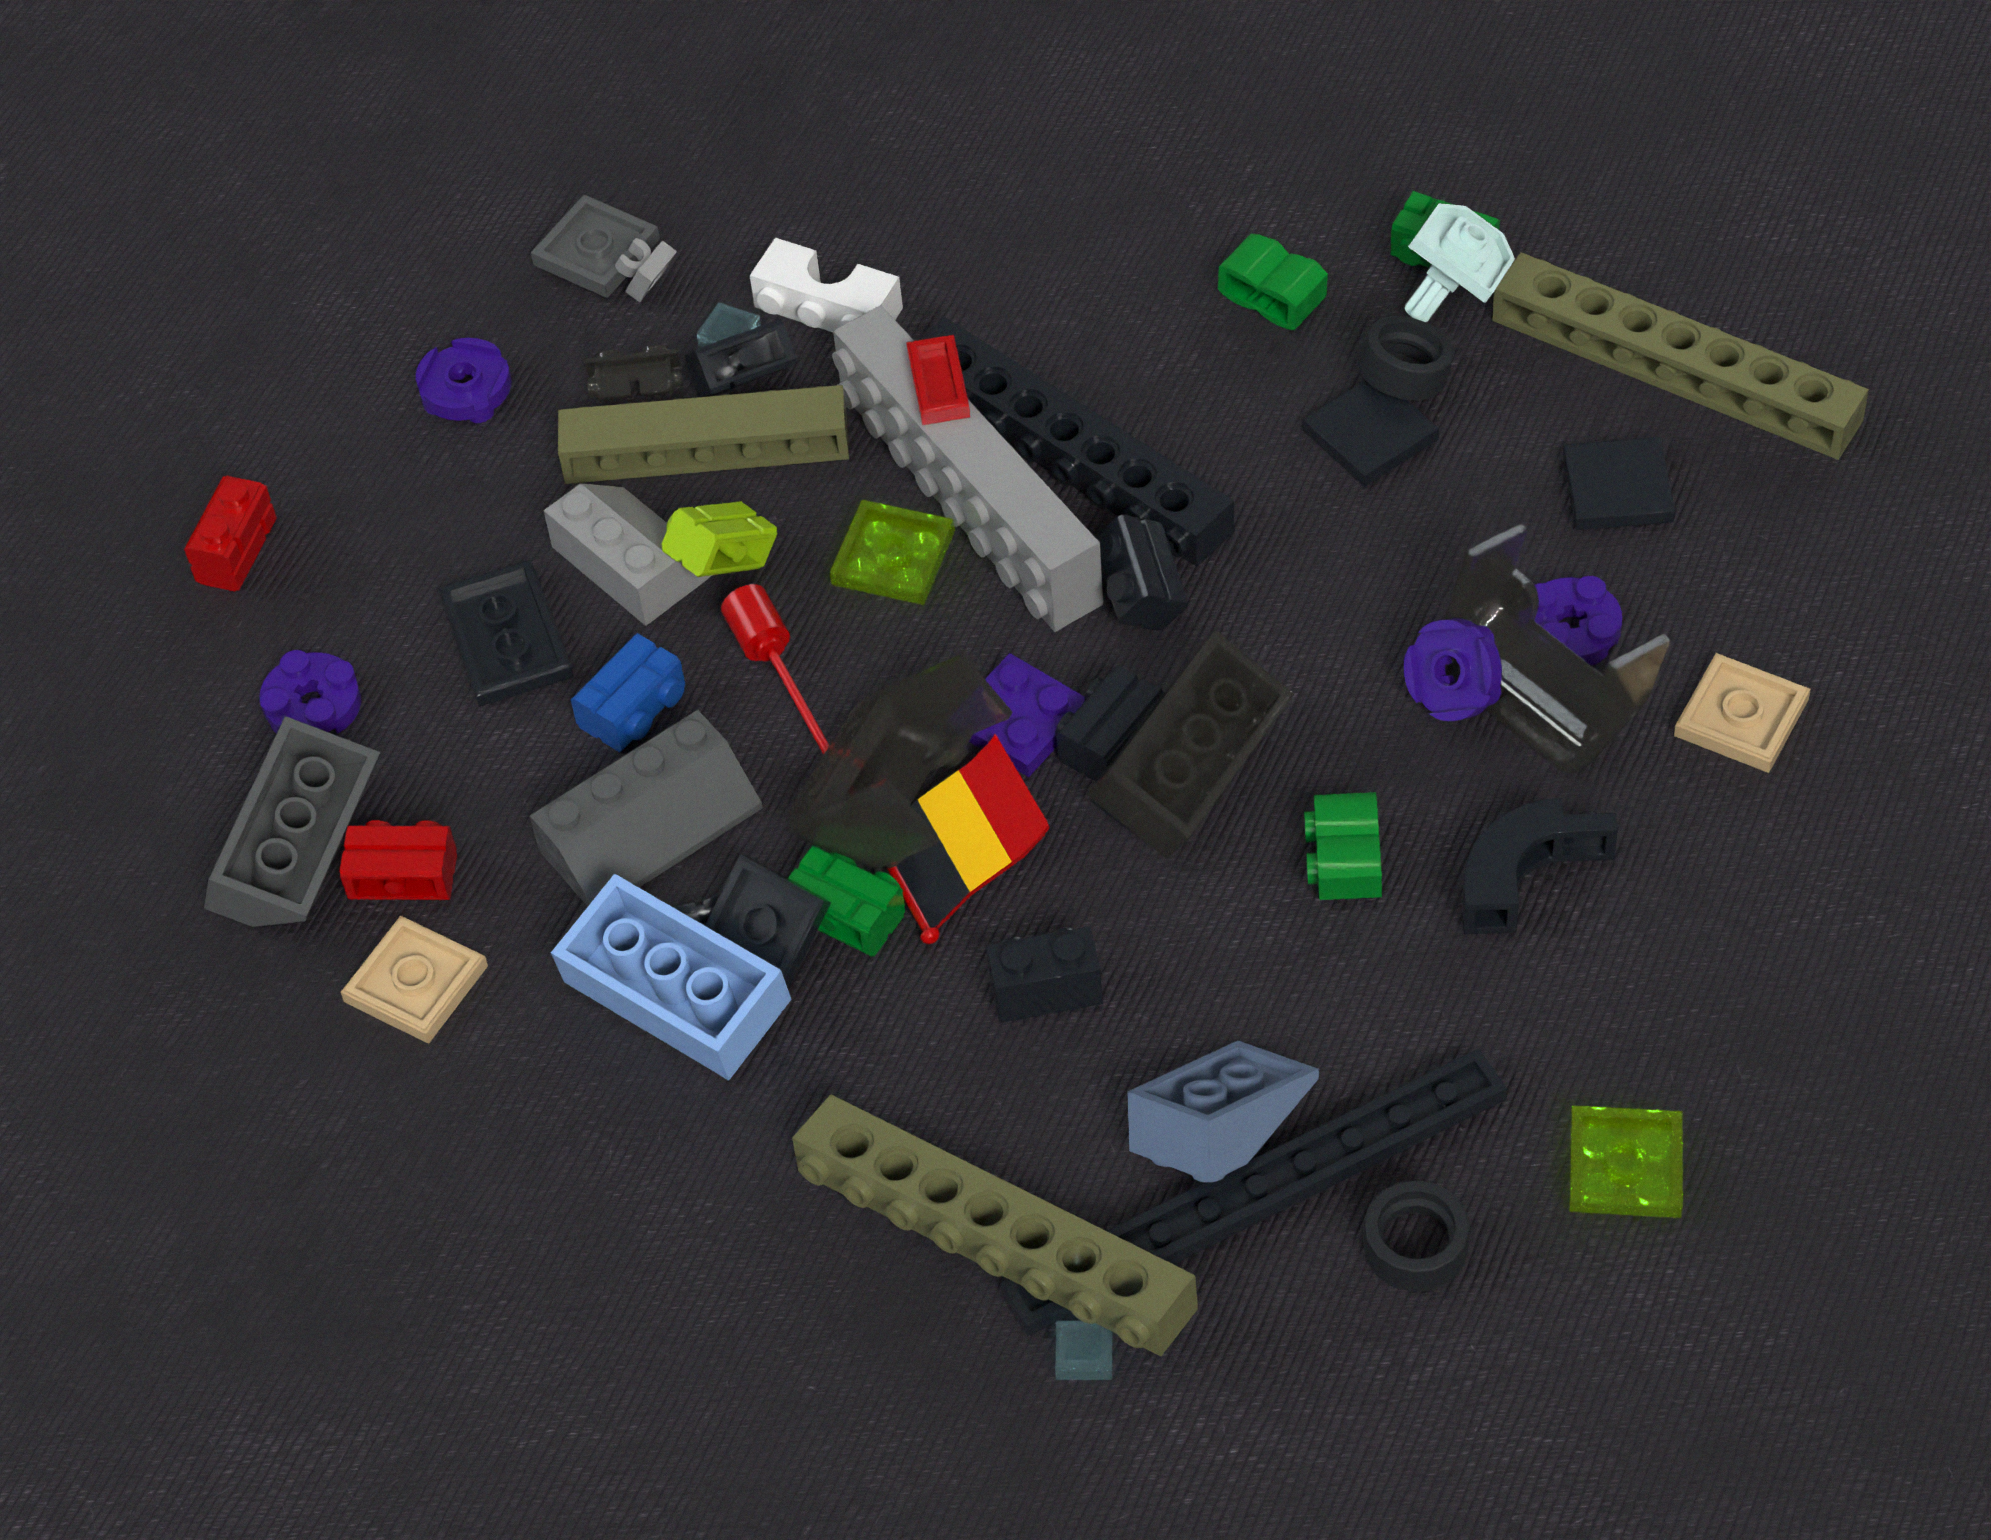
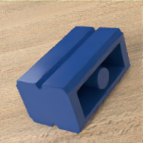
M637 633L571 699L576 724H578L580 729L595 738L599 737L603 743L618 752L622 751L633 739L636 741L641 740L650 730L653 718L665 706L668 708L673 707L682 697L685 680L681 661L674 654L662 647L657 648L655 643Z

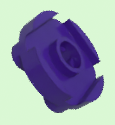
M459 338L451 341L452 347L444 349L439 353L437 347L429 351L420 361L416 371V382L424 410L431 415L448 420H470L473 423H482L491 419L494 415V409L500 406L508 396L512 384L507 360L501 356L500 349L493 343L483 339ZM465 375H471L472 380L466 383H456L454 381L462 380Z
M1585 576L1582 578L1567 577L1554 579L1546 583L1533 585L1527 593V600L1522 608L1521 616L1523 641L1536 656H1538L1540 651L1543 655L1553 658V665L1562 668H1583L1597 664L1608 656L1609 649L1615 643L1617 644L1621 637L1622 611L1616 598L1606 590L1604 581L1598 577ZM1566 617L1580 619L1579 627L1570 628L1567 622L1559 623V621Z
M1450 618L1431 622L1418 632L1421 634L1417 637L1415 645L1409 646L1405 655L1404 677L1407 689L1415 702H1422L1428 710L1433 712L1428 713L1429 715L1442 721L1463 720L1479 715L1488 706L1495 704L1499 700L1501 695L1502 664L1499 651L1495 645L1494 635L1489 628L1484 625H1476L1466 619ZM1452 657L1456 659L1460 666V675L1456 683L1454 676L1446 675L1445 665L1452 663Z
M302 650L289 651L281 657L280 665L276 666L265 678L259 696L264 717L268 720L271 729L276 734L285 716L326 732L336 728L338 734L354 721L360 710L362 700L353 666L349 662L331 654L319 652L305 653ZM309 692H318L321 695L320 698H311L308 703H302L301 697Z

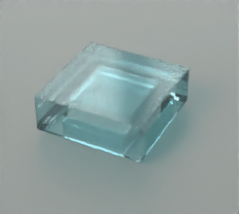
M718 302L697 333L698 345L706 346L761 326L759 315Z
M1056 1321V1380H1112L1113 1332L1096 1323Z

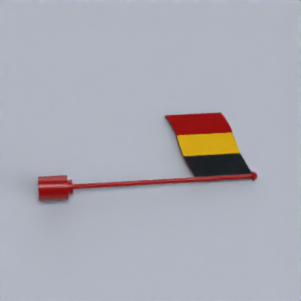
M749 584L737 588L724 599L721 605V612L741 649L749 660L771 661L888 872L902 888L904 900L922 931L920 940L925 944L935 943L939 939V928L971 895L1023 859L1038 844L1050 828L1046 818L997 735L994 734L989 743L968 764L917 799L880 836L780 657L790 640V633L766 590L757 584Z

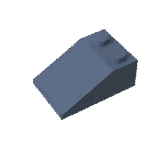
M1241 1041L1233 1042L1128 1091L1129 1151L1151 1159L1158 1166L1172 1167L1190 1174L1197 1181H1219L1226 1174L1248 1164L1319 1079V1069Z

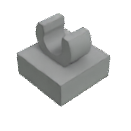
M635 238L628 251L635 255L639 261H632L622 254L615 264L619 273L626 277H633L625 292L639 303L665 273L677 252L663 240L651 253V249L646 242Z

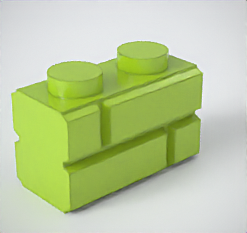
M740 501L703 505L695 508L685 507L675 510L667 522V531L661 545L664 553L677 562L682 561L683 567L697 577L755 570L764 567L778 533L775 525L762 516L756 517V512Z

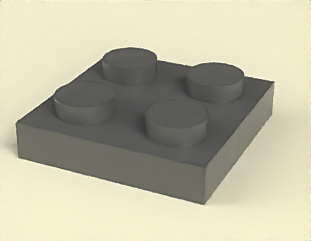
M583 195L531 252L533 265L608 298L626 278L615 267L619 257L624 254L632 261H639L635 255L628 251L631 243L635 238L646 242L650 249H652L660 240L659 230L656 225L587 195Z

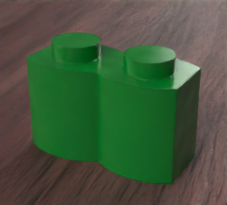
M1250 234L1219 266L1218 290L1226 298L1244 308L1257 310L1267 320L1285 329L1295 330L1327 296L1328 273L1317 261L1301 255L1289 254L1277 240L1259 234Z
M1376 792L1314 795V811L1304 812L1306 843L1316 842L1317 852L1306 853L1308 884H1318L1319 900L1382 897Z

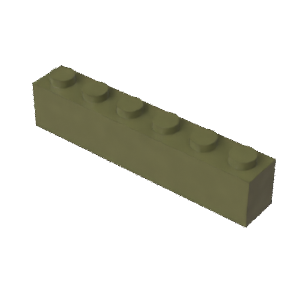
M843 385L558 410V455L565 484L849 459V443Z

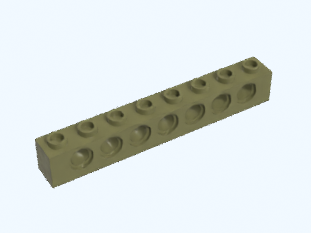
M1520 252L1494 290L1492 320L1494 322L1839 460L1864 420L1869 389L1859 386L1852 381L1841 379L1813 368L1804 362H1798L1770 351L1761 345L1753 344L1727 334L1720 329L1709 327L1679 315L1674 311L1666 310L1638 299L1631 294L1623 293L1600 284L1588 277L1567 271L1545 260H1540Z
M832 1094L829 1095L792 1137L798 1171L812 1184L825 1185L843 1194L852 1204L861 1208H871L888 1217L897 1227L907 1231L912 1229L933 1240L942 1250L952 1254L957 1252L978 1263L987 1273L996 1277L1004 1276L1020 1284L1034 1297L1040 1300L1049 1299L1069 1309L1079 1320L1088 1324L1096 1323L1118 1334L1125 1343L1134 1348L1143 1347L1162 1356L1198 1310L1196 1278L1194 1274Z

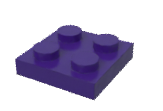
M1009 653L948 718L949 730L980 749H983L994 734H996L1017 771L1030 777L1058 746L1055 731L1061 718L1069 711L1075 713L1084 703L1085 696Z

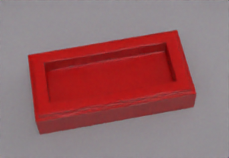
M954 335L906 342L922 425L970 418L969 403Z

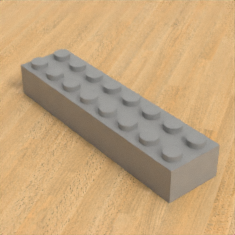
M880 305L833 330L836 351L832 353V358L839 371L840 383L837 385H843L846 407L850 410L855 408L862 416L869 433L874 438L881 437L888 445L895 462L902 468L907 466L915 475L916 482L924 495L927 497L933 495L941 504L943 513L949 523L954 527L960 526L966 532L976 553L980 557L987 556L992 561L1002 582L1008 588L1015 587L1023 596L1025 605L1032 616L1036 619L1043 618L1051 629L1056 632L1102 606L1100 542L976 407L968 400L970 418L922 425L906 342L914 340L884 307Z

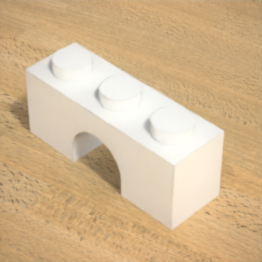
M778 238L773 240L750 274L754 306L756 308L762 309L769 314H778L802 322L809 327L821 328L830 332L880 305L895 320L903 309L898 276L857 264L845 280L833 284H824L820 281L816 250Z

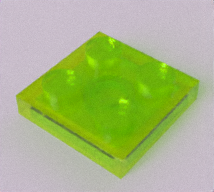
M861 500L831 568V585L924 605L954 535V519Z
M1572 1106L1569 1212L1681 1218L1683 1208L1682 1111Z

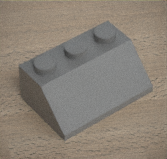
M580 483L543 510L552 548L645 626L713 576L697 577L682 566V561L677 562L664 553L661 544L667 531V522L624 487Z

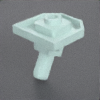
M1439 203L1408 246L1432 265L1427 271L1428 275L1406 303L1405 310L1412 318L1428 322L1450 291L1454 292L1459 284L1485 303L1515 260L1504 234L1466 206Z

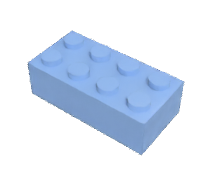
M616 874L611 877L551 952L561 977L566 984L727 1080L731 1079L791 1001L780 969Z

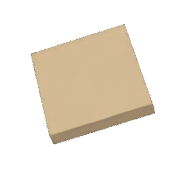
M1716 653L1677 721L1674 736L1769 773L1805 708L1811 689Z
M400 916L343 988L341 995L345 1003L429 1044L488 967L484 955Z

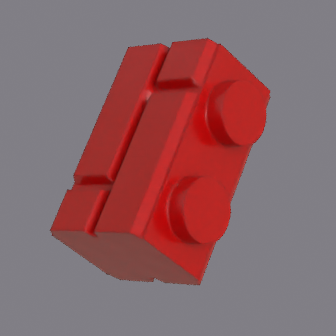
M227 475L222 477L184 548L188 562L192 564L191 571L196 582L201 585L234 592L240 590L266 540L265 535L270 532L277 519L273 504L270 503L271 498L266 485L261 482Z
M380 820L369 821L364 826H347L344 842L345 850L342 853L340 878L348 899H451L457 849L450 826H442L437 822L428 820L420 821L415 826H392Z

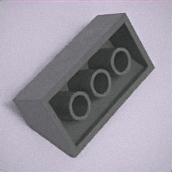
M696 710L530 815L539 852L588 907L614 874L640 888L763 807L761 800L728 742L701 712Z
M285 716L208 879L204 909L251 927L306 921L345 835L347 826L350 824L376 766L380 752Z

